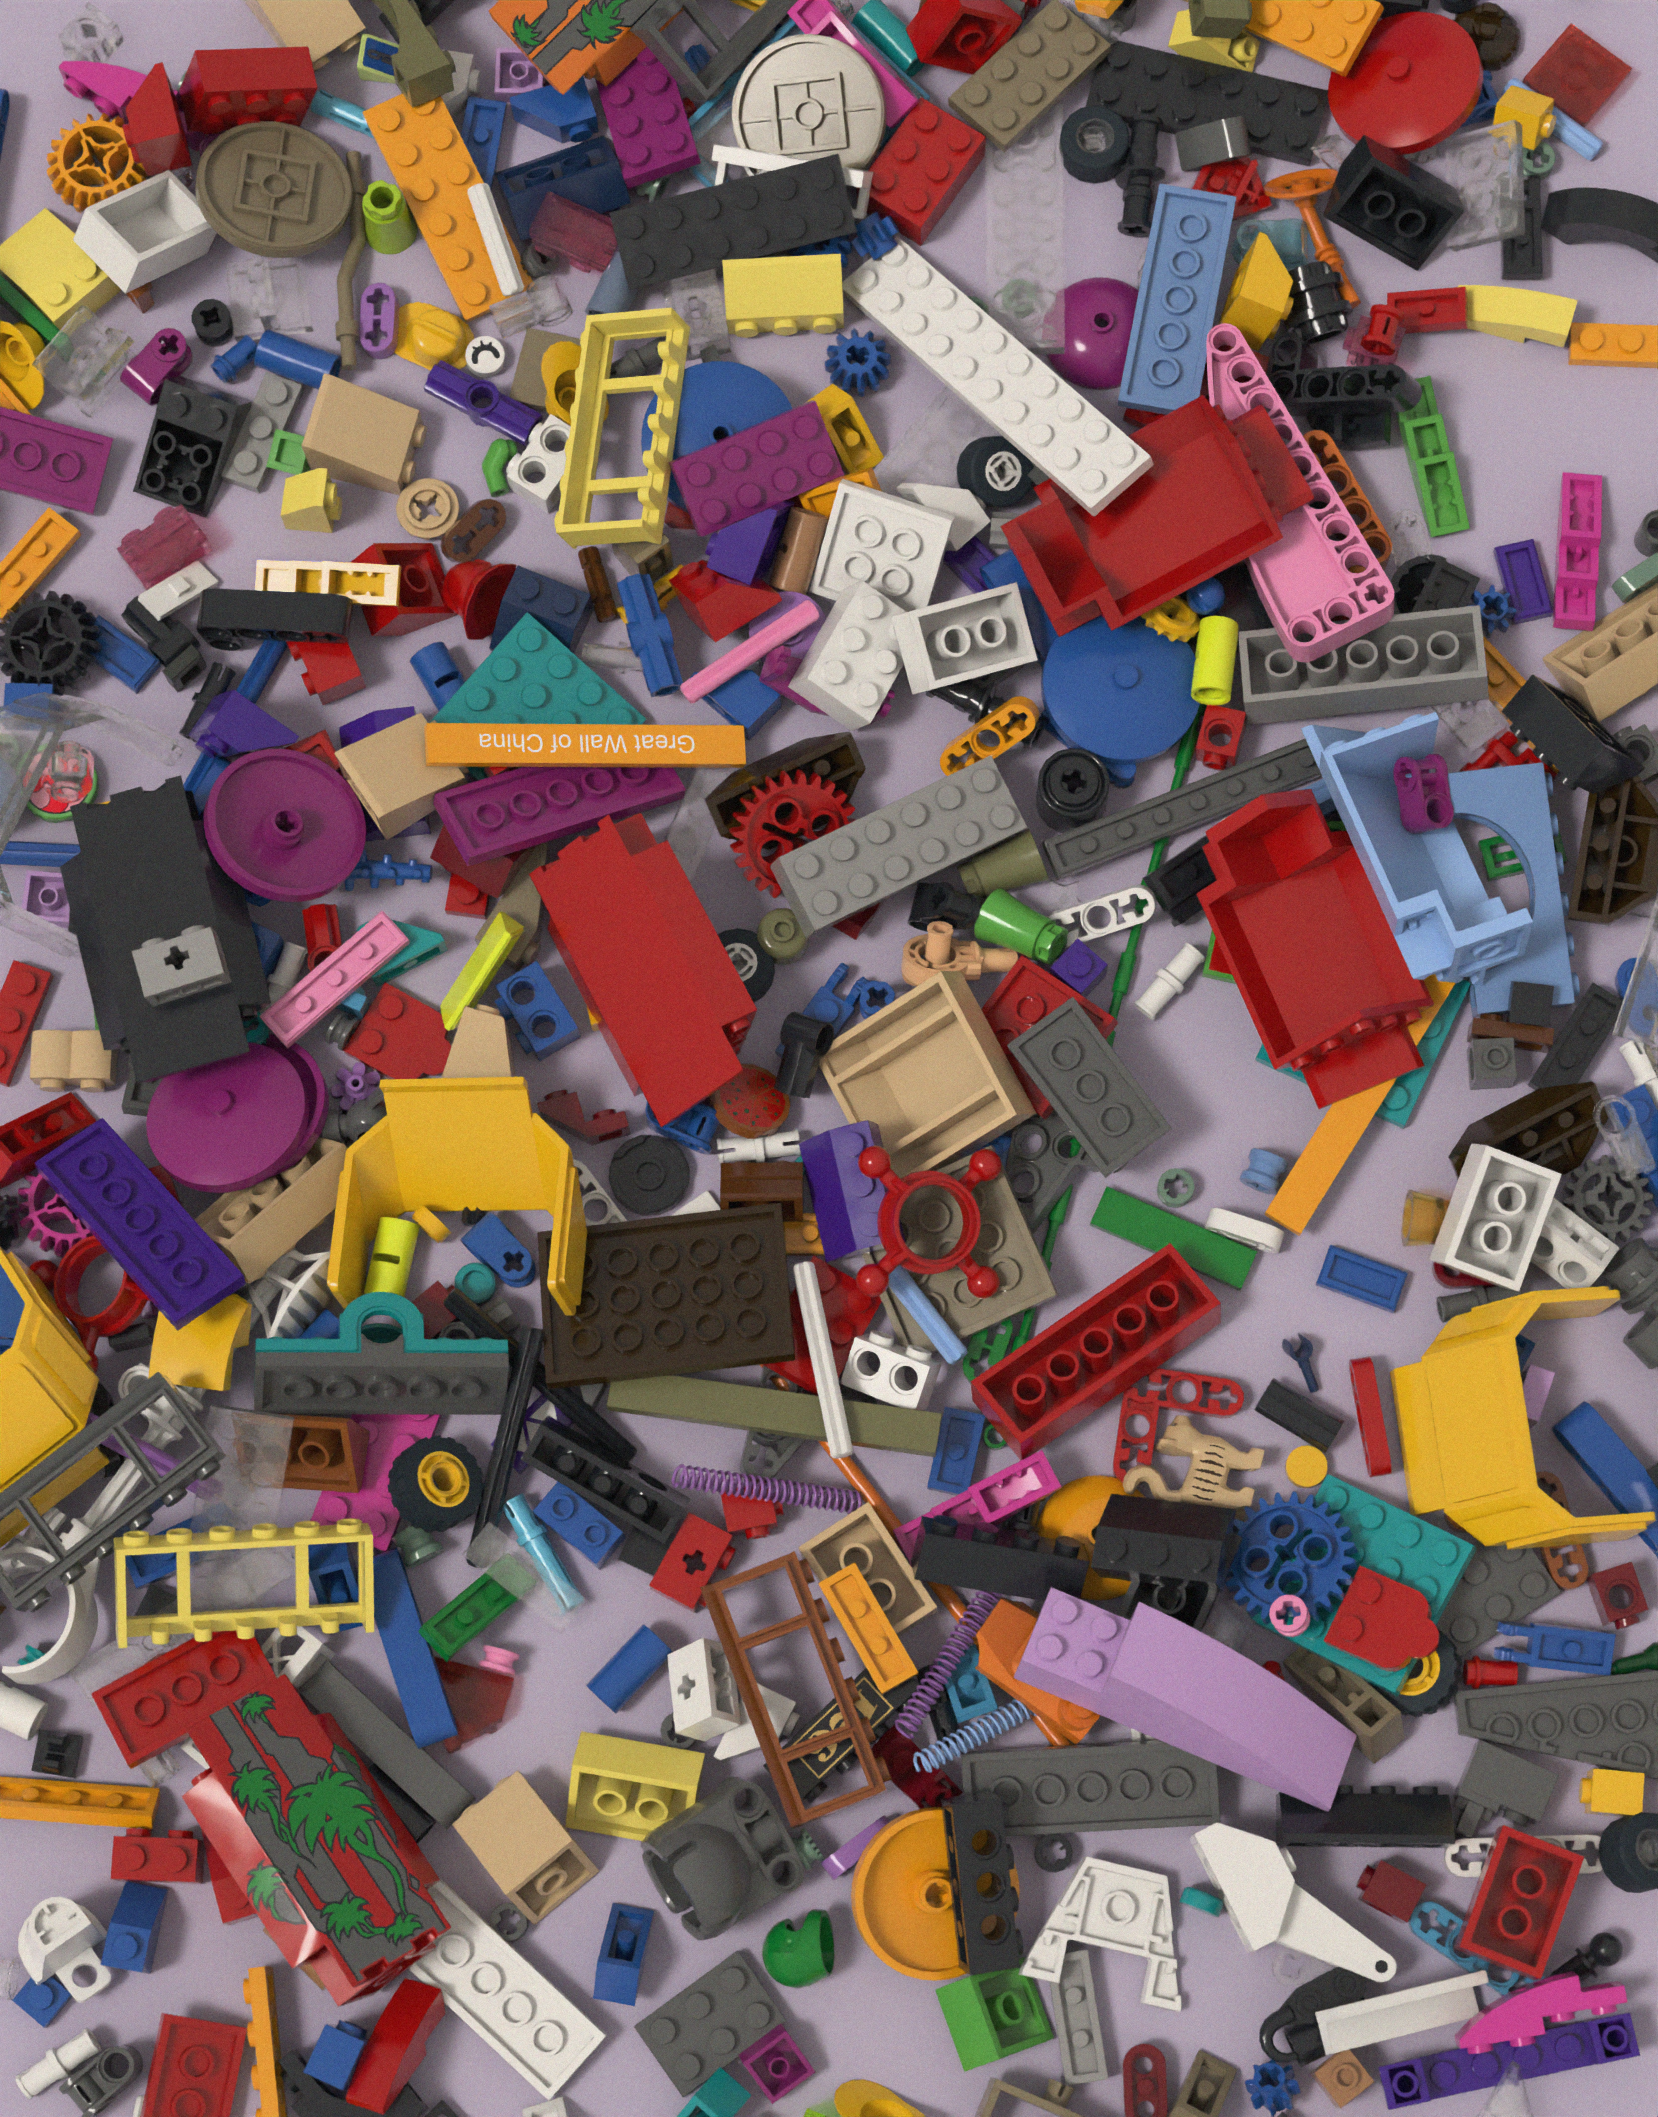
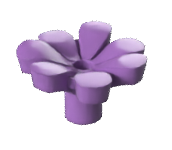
M356 1062L351 1072L345 1068L339 1069L336 1073V1078L340 1081V1084H335L330 1088L332 1098H342L339 1109L344 1113H347L350 1107L358 1100L368 1098L382 1079L381 1075L376 1071L367 1074V1067L362 1062Z

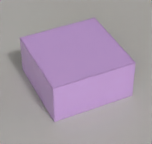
M496 48L494 84L496 101L510 103L509 97L545 87V77L519 48Z
M26 870L20 919L25 925L68 928L70 907L62 874Z
M1532 1364L1528 1366L1522 1375L1530 1429L1539 1422L1555 1375L1551 1371Z

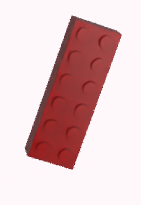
M1169 1243L971 1381L972 1400L1017 1457L1023 1460L1042 1449L1221 1323V1303L1172 1244Z

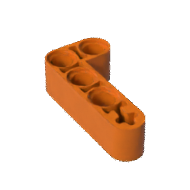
M1321 430L1308 431L1303 435L1304 439L1328 479L1336 481L1343 486V490L1337 492L1349 514H1355L1362 519L1363 523L1357 525L1369 547H1375L1381 552L1382 556L1376 559L1382 569L1385 570L1392 552V542L1333 439ZM1321 452V459H1319L1316 454ZM1335 533L1339 541H1342L1345 538H1347V536L1342 533ZM1354 565L1347 570L1359 574L1364 572L1366 568L1361 565Z

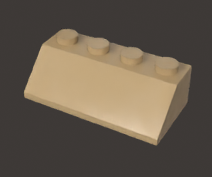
M1658 582L1596 622L1593 631H1582L1542 658L1544 664L1563 690L1574 696L1599 722L1613 716L1618 709L1635 698L1645 695L1650 688L1658 684Z
M319 1137L308 1153L293 1166L251 1187L226 1192L200 1214L195 1221L244 1275L245 1282L251 1284L253 1281L263 1277L268 1270L267 1268L282 1255L291 1252L295 1248L296 1243L310 1230L319 1227L324 1222L325 1217L336 1208L340 1172L344 1170L347 1148L344 1143Z

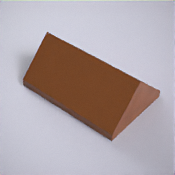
M233 1411L230 1417L243 1485L348 1493L360 1492L370 1431L350 1418Z

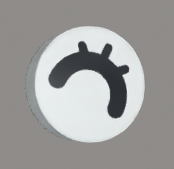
M490 336L477 337L466 348V364L474 375L488 378L495 376L503 368L505 362L504 349L495 338Z

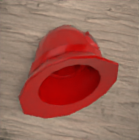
M475 559L474 561L459 563L451 567L443 581V597L448 607L463 620L467 639L483 640L493 633L502 598L516 570L515 564L493 565L490 562Z

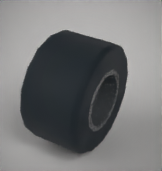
M1092 105L1082 107L1073 112L1062 125L1059 142V155L1062 165L1071 176L1082 182L1095 184L1110 180L1127 160L1130 140L1127 124L1118 113L1108 107Z
M1641 1812L1632 1816L1622 1817L1612 1821L1602 1833L1599 1843L1601 1866L1613 1885L1625 1892L1642 1893L1658 1889V1814Z

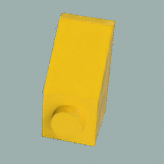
M831 384L808 400L816 401L840 465L847 475L870 467L873 468L885 459L852 396L836 385Z

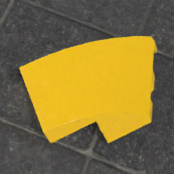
M231 1294L178 1331L159 1310L153 1338L148 1379L155 1373L160 1372L167 1376L174 1385L217 1391L230 1390L234 1348L249 1346L252 1304L238 1294Z

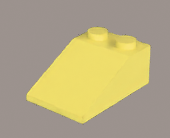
M44 208L0 245V273L22 296L67 336L118 294L121 289L73 241L75 233L48 209Z

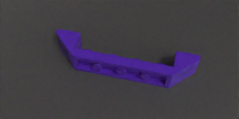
M1630 2012L1546 2029V2034L1535 2036L1536 2043L1511 2047L1510 2041L1493 2043L1494 2050L1489 2052L1468 2054L1467 2048H1459L1379 2066L1378 2070L1387 2109L1392 2110L1429 2102L1433 2099L1580 2067L1641 2056Z

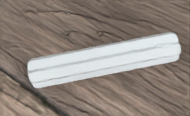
M487 183L476 184L467 190L472 209L502 295L514 296L524 290L523 282L490 187Z

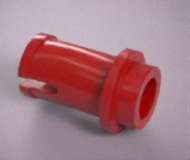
M1473 1655L1472 1659H1465L1463 1663L1464 1684L1471 1685L1473 1689H1479L1480 1685L1515 1686L1518 1681L1517 1662L1480 1660L1479 1656Z

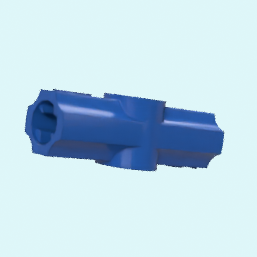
M639 573L628 576L617 583V589L628 621L626 628L635 658L639 657L643 676L645 677L651 697H664L674 694L680 690L683 680L673 651L674 640L665 613H661L650 574Z

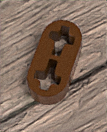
M493 499L479 500L472 504L443 535L441 550L444 556L451 562L456 563L473 559L505 525L506 512L502 504ZM481 508L483 510L492 508L495 512L492 515V520L495 522L494 525L484 524L477 530L475 525L482 518L479 510ZM470 532L472 536L465 543V547L468 549L467 553H454L452 549L455 543L452 538L454 536L462 538Z

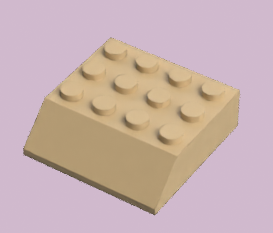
M961 971L938 972L834 1039L828 1053L821 1057L819 1061V1067L849 1124L870 1120L879 1125L883 1147L891 1157V1169L900 1178L918 1171H936L956 1162L1036 1114Z

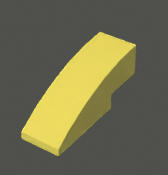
M1458 285V287L1466 286L1467 329L1523 343L1525 338L1564 347L1578 300L1526 289L1486 285Z

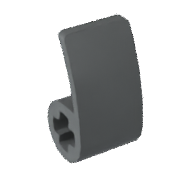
M1244 116L1226 118L1175 133L1182 171H1188L1212 163L1238 160L1252 155Z

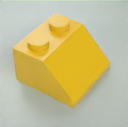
M1258 233L1236 268L1218 325L1225 323L1236 326L1249 347L1259 351L1266 338L1273 340L1281 319L1284 321L1287 319L1294 302V298L1289 297L1293 280L1267 234Z

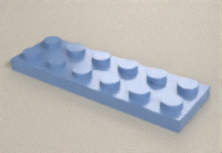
M1159 183L1117 406L1167 415L1200 396L1207 358V335L1213 326L1236 196Z

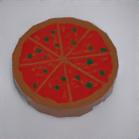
M741 1064L744 1069L742 1074L709 1096L710 1104L712 1105L713 1103L717 1111L715 1116L720 1124L729 1131L747 1139H757L759 1136L767 1134L768 1136L774 1135L788 1118L790 1110L789 1096L774 1089L777 1077L767 1069L754 1064Z

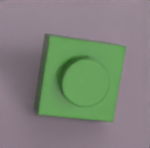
M276 429L266 467L294 475L308 472L310 467L301 446L304 436Z

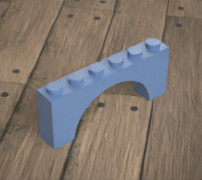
M1543 762L1448 773L1450 797L1454 808L1453 819L1468 820L1489 828L1510 846L1519 859L1528 884L1529 914L1533 921L1524 956L1486 970L1483 985L1472 984L1470 977L1467 978V981L1470 983L1468 990L1472 1018L1480 1017L1483 1014H1507L1511 981L1554 986L1551 1009L1571 1006L1575 1003L1574 996H1579L1580 987L1577 972H1571L1569 956H1574V940L1572 933L1565 931L1564 916H1568L1569 902L1566 892H1560L1558 878L1564 874V865L1561 852H1555L1553 837L1558 836V820L1556 813H1550L1548 797L1553 796L1551 773H1545Z

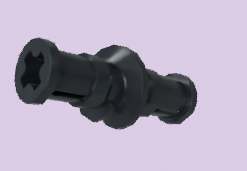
M1136 114L1128 121V126L1132 129L1130 147L1127 151L1128 163L1122 164L1121 169L1115 175L1117 186L1123 189L1122 200L1124 202L1123 218L1118 223L1117 229L1120 233L1127 236L1144 237L1150 235L1152 225L1150 223L1151 205L1154 202L1153 190L1155 186L1153 182L1161 181L1166 176L1165 170L1155 166L1158 161L1159 152L1157 149L1158 133L1163 129V120L1155 115Z
M965 680L926 691V696L930 698L936 696L953 705L958 711L970 714L968 721L972 723L975 721L974 724L1007 702L1002 697L998 698L995 696L997 684L994 682L985 690L981 689L978 684ZM1014 712L1011 720L1005 726L1009 730L1011 724L1021 719L1025 722L1027 715L1024 712L1021 714ZM1040 716L1033 731L1020 740V742L1024 743L1025 749L1030 751L1036 745L1044 731L1046 718Z

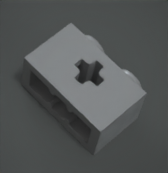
M204 925L192 926L184 929L181 932L182 936L169 940L162 937L150 939L142 943V948L132 951L144 998L153 1007L232 982L220 938L212 927L205 928ZM184 956L186 958L183 961L184 968L178 970L175 967L179 965L178 958Z

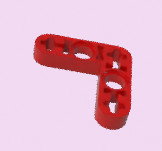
M1156 1368L1146 1375L1148 1377V1384L1161 1386V1378H1168L1169 1381L1165 1390L1166 1401L1158 1400L1161 1391L1148 1390L1146 1396L1141 1397L1138 1396V1389L1130 1386L1124 1390L1112 1465L1115 1478L1123 1483L1124 1476L1127 1474L1125 1469L1120 1468V1463H1127L1130 1448L1122 1449V1442L1132 1446L1147 1445V1452L1138 1449L1136 1463L1137 1465L1151 1466L1159 1409L1215 1418H1230L1235 1416L1243 1405L1244 1393L1241 1387L1235 1381L1225 1378ZM1180 1381L1189 1382L1196 1390L1195 1399L1187 1404L1177 1402L1172 1395L1173 1386ZM1202 1384L1210 1385L1207 1394L1220 1395L1223 1388L1229 1389V1394L1231 1397L1236 1398V1403H1230L1227 1409H1221L1220 1401L1207 1399V1407H1200L1199 1403L1203 1395ZM1139 1415L1147 1420L1149 1431L1145 1436L1135 1438L1127 1433L1125 1423L1132 1416Z

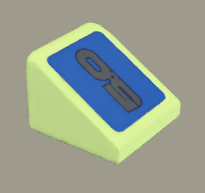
M362 34L357 63L360 80L395 83L391 55L398 53L399 45L373 35Z

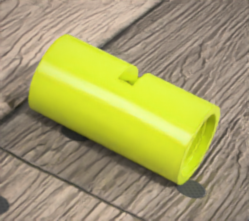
M1208 616L1199 622L1191 697L1201 704L1217 706L1226 704L1231 699L1239 632L1238 623L1231 618Z
M380 1217L363 1295L372 1292H389L405 1298L420 1229L418 1224L397 1218Z

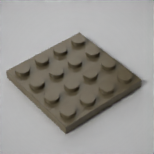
M990 1145V1146L984 1148V1149L993 1150L994 1152L997 1153V1151H996V1149H995V1147H994L993 1145ZM973 1154L936 1171L948 1174L959 1181L969 1170V1160ZM1003 1165L995 1179L987 1182L981 1181L971 1192L979 1208L981 1225L977 1242L970 1254L979 1266H989L997 1272L1000 1279L998 1291L990 1298L981 1299L975 1297L967 1287L968 1277L957 1265L948 1271L937 1274H918L906 1270L960 1341L1060 1296ZM928 1185L917 1189L906 1199L900 1212L906 1245L920 1257L932 1260L946 1255L955 1247L961 1236L963 1217L959 1204L949 1192L940 1187ZM880 1249L862 1254L866 1265L877 1264L887 1252L885 1249ZM888 1286L886 1291L879 1296L900 1345L904 1348H908V1345L919 1346L929 1350L932 1354L938 1352L931 1340Z

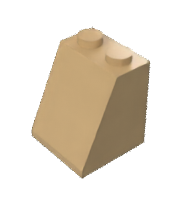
M244 0L278 47L308 46L314 72L330 62L326 55L337 47L344 53L359 43L361 39L358 33L366 28L348 0Z
M324 373L301 446L310 470L326 468L332 479L400 495L404 490L405 484L410 485L413 481L416 470V462L413 461L416 448L421 449L424 445L427 426L423 424L419 410Z
M422 713L416 714L334 753L344 778L386 840H389L436 810L433 805L436 793L467 784L464 775L468 774L469 771L466 766H426L424 726L428 722Z
M478 1004L476 1009L464 1007L442 1078L516 1077L511 1035L504 1017L499 1016V1010Z
M518 1770L511 1776L500 1780L491 1793L480 1802L466 1808L461 1817L452 1824L505 1895L533 1925L537 1924L599 1872L596 1865Z

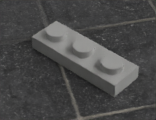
M266 372L222 471L221 477L223 481L258 494L260 493L270 470L266 465L275 430L287 431L304 392L302 384Z
M1088 1950L1065 1953L1059 1983L1049 1982L1065 2085L1108 2079Z

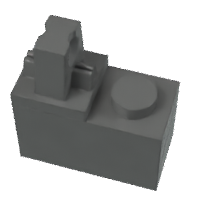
M1479 1740L1473 1747L1453 1795L1456 1798L1453 1807L1462 1810L1454 1831L1471 1838L1479 1820L1482 1819L1489 1822L1492 1814L1496 1813L1498 1809L1504 1811L1502 1816L1504 1819L1522 1827H1526L1528 1822L1532 1824L1540 1822L1559 1775Z

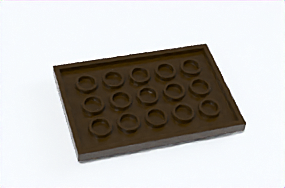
M781 1203L586 1226L587 1240L581 1302L579 1306H576V1313L572 1316L564 1314L548 1289L547 1279L552 1230L537 1232L543 1331L545 1332V1375L548 1389L796 1360L784 1215Z

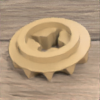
M431 478L420 479L408 485L401 492L396 505V513L400 525L411 537H420L426 541L438 536L443 537L445 532L456 522L460 512L459 502L453 489L446 483ZM436 500L434 507L440 517L428 515L421 521L422 512L417 504L429 506L431 502Z

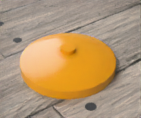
M923 1808L908 1812L895 1818L880 1829L863 1850L857 1862L852 1880L851 1904L854 1920L862 1939L869 1949L894 1970L906 1976L922 1980L938 1981L956 1978L967 1973L959 1968L942 1808ZM980 1830L974 1835L972 1839L974 1850H978L986 1844V1830ZM1014 1863V1868L1009 1870L1011 1886L1015 1887L1019 1900V1879ZM990 1872L984 1873L978 1878L976 1885L978 1892H983L990 1887L992 1882ZM1014 1912V1920L1016 1918L1017 1912ZM989 1915L983 1920L981 1925L982 1934H988L993 1931L996 1926L995 1915Z

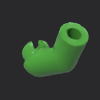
M499 438L492 442L482 462V471L491 497H500L510 491L503 468L506 462L511 461L518 453L517 445L513 440Z

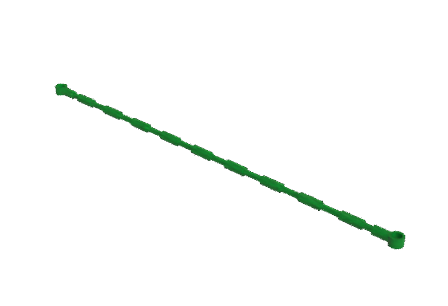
M1200 703L1190 728L1180 741L1173 766L1176 770L1170 791L1182 786L1185 772L1189 771L1199 736L1197 728L1207 706ZM1170 837L1154 842L1155 846L1147 875L1159 867L1164 847L1168 846ZM1142 878L1141 885L1147 886ZM1137 896L1134 909L1137 910L1138 914L1143 913V908L1148 903L1147 899H1139ZM1143 923L1132 926L1126 950L1121 953L1111 989L1113 997L1108 1014L1116 1020L1123 996L1127 995L1137 960L1135 952ZM1114 1030L1106 1039L1111 1048L1116 1035ZM1075 1138L1069 1140L1071 1148L1068 1158L1075 1157L1081 1149V1145ZM1073 1184L1068 1186L1050 1211L1047 1219L1050 1224L1041 1254L1049 1272L1052 1266L1050 1258L1059 1226L1064 1223L1074 1187ZM1037 1306L1025 1311L1019 1335L1014 1338L1010 1354L1029 1341L1028 1338ZM990 1424L983 1434L984 1444L991 1450H1000L1007 1443L1004 1439L999 1444H993L988 1440L989 1432L996 1430Z

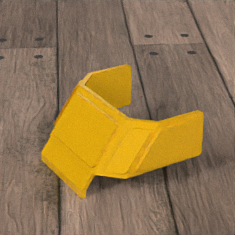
M524 1077L381 1079L379 1087L384 1095L387 1115L346 1149L344 1170L340 1172L327 1286L341 1306L345 1309L348 1304L364 1293L369 1244L376 1237L380 1217L398 1218L404 1212H415L421 1205L430 1212L463 1211L465 1207H468L470 1211H475L478 1207L481 1211L547 1210L554 1219L547 1279L548 1289L566 1316L575 1315L576 1306H579L581 1302L587 1228L577 1167H574L572 1151L569 1145L537 1113H532L526 1079Z
M0 1247V1264L25 1303L13 1344L0 1355L1 1493L85 1428L99 1378L88 1362L92 1359L66 1317L60 1312L43 1281L12 1251L7 1254ZM96 1447L29 1500L42 1516L110 1463V1461ZM18 1508L0 1521V1548L30 1525Z
M1609 1286L1531 1291L1473 1307L1471 1312L1456 1315L1447 1322L1421 1357V1362L1390 1371L1411 1515L1420 1517L1423 1514L1444 1510L1445 1514L1485 1547L1507 1545V1550L1623 1541L1646 1530L1649 1524L1656 1521L1655 1512L1575 1518L1542 1491L1537 1483L1515 1338L1528 1321L1596 1316L1621 1299L1619 1290H1609Z

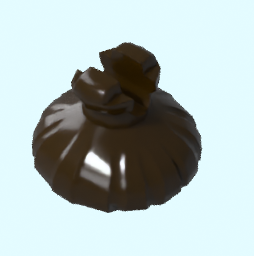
M1483 3L1475 5L1472 9L1455 15L1453 21L1464 28L1475 43L1482 61L1483 70H1500L1501 66L1508 65L1513 60V57L1517 55L1521 39L1520 30L1514 17L1509 15L1508 11L1502 9L1498 4Z

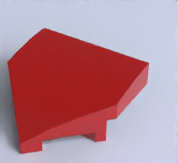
M1246 157L1201 166L1191 189L1236 196L1232 221L1255 214L1272 206L1270 197L1265 195L1257 171V159L1250 160V158Z

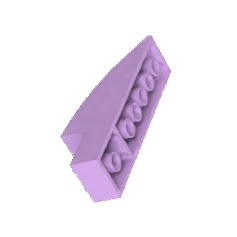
M1051 1587L1013 1677L1329 1812L1357 1737L1355 1733L1314 1702L1265 1668L1210 1636L1141 1602L1138 1603L1131 1619L1128 1620Z

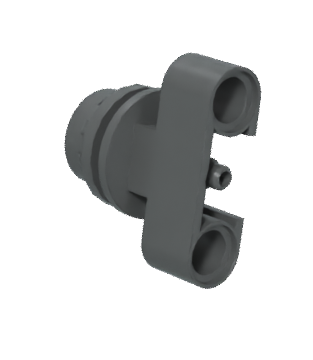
M1637 1238L1615 1254L1602 1272V1275L1610 1282L1612 1290L1620 1291L1621 1299L1618 1302L1622 1303V1309L1628 1315L1636 1314L1642 1310L1645 1312L1625 1335L1623 1343L1648 1369H1654L1658 1367V1248L1651 1247L1643 1238Z

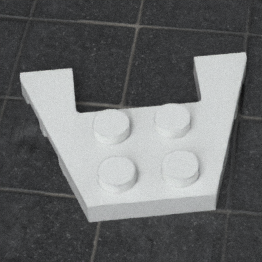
M1082 1857L1019 1968L1018 1975L1059 1983L1068 1940L1146 1958L1148 1964L1140 2003L1180 2012L1182 2004L1181 1995H1178L1176 1969L1178 1968L1177 1960L1174 1959L1171 1933L1173 1931L1168 1877L1103 1860Z

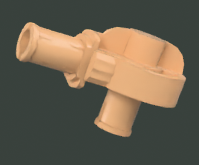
M934 921L929 923L927 927L928 934L916 936L904 945L901 972L904 981L911 986L920 985L940 971H961L966 981H979L981 973L1009 972L1017 962L1018 954L1016 951L1005 947L981 948L976 941H958L952 938V925L943 921Z

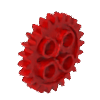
M799 769L795 774L794 780H791L785 771H781L779 783H775L769 776H766V789L762 791L753 785L751 788L755 798L753 800L743 797L740 799L747 808L745 813L733 812V816L741 823V826L729 828V832L734 837L740 838V840L732 843L730 849L734 853H743L734 862L739 868L747 867L743 876L748 882L757 878L754 886L760 892L769 885V894L775 899L782 889L770 865L778 857L810 842L797 837H793L790 841L782 832L763 829L762 825L764 823L773 824L793 834H796L799 830L808 839L816 840L856 820L855 818H847L856 810L851 803L842 804L847 795L842 790L833 793L835 784L830 779L821 785V777L815 772L808 781H806L805 773ZM785 802L791 803L792 808L788 816L782 819L775 818V811L780 804ZM819 815H828L826 827L819 831H813L812 823L814 819ZM777 840L778 846L776 851L772 855L762 856L761 849L767 841Z

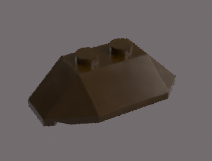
M851 732L803 739L732 772L704 799L719 835L736 841L740 840V838L734 837L729 832V828L741 826V823L733 816V812L745 813L747 809L740 799L742 797L749 800L755 798L751 788L753 785L762 791L766 789V776H769L775 783H779L781 771H785L790 779L794 780L797 770H802L805 773L806 781L815 772L821 777V785L830 779L835 784L833 793L842 790L847 795L842 804L848 803L859 778L863 776L866 770ZM785 802L780 804L775 811V818L782 819L788 816L792 808L791 803ZM823 814L816 817L812 823V830L828 823V815ZM770 823L762 825L763 829L782 832L789 840L803 835L799 830L796 834H793ZM777 840L767 841L762 849L771 850L777 847Z
M1639 775L1595 794L1589 792L1568 920L1609 926L1653 900L1657 894L1658 802L1643 784Z
M1592 1081L1543 1087L1468 1125L1448 1157L1457 1179H1459L1471 1144L1487 1145L1564 1175L1582 1164L1594 1144L1600 1128L1604 1127L1609 1118L1597 1087Z

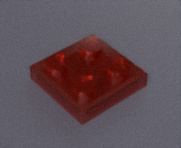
M1571 23L1523 78L1522 82L1538 94L1554 98V106L1585 128L1630 76L1632 68Z

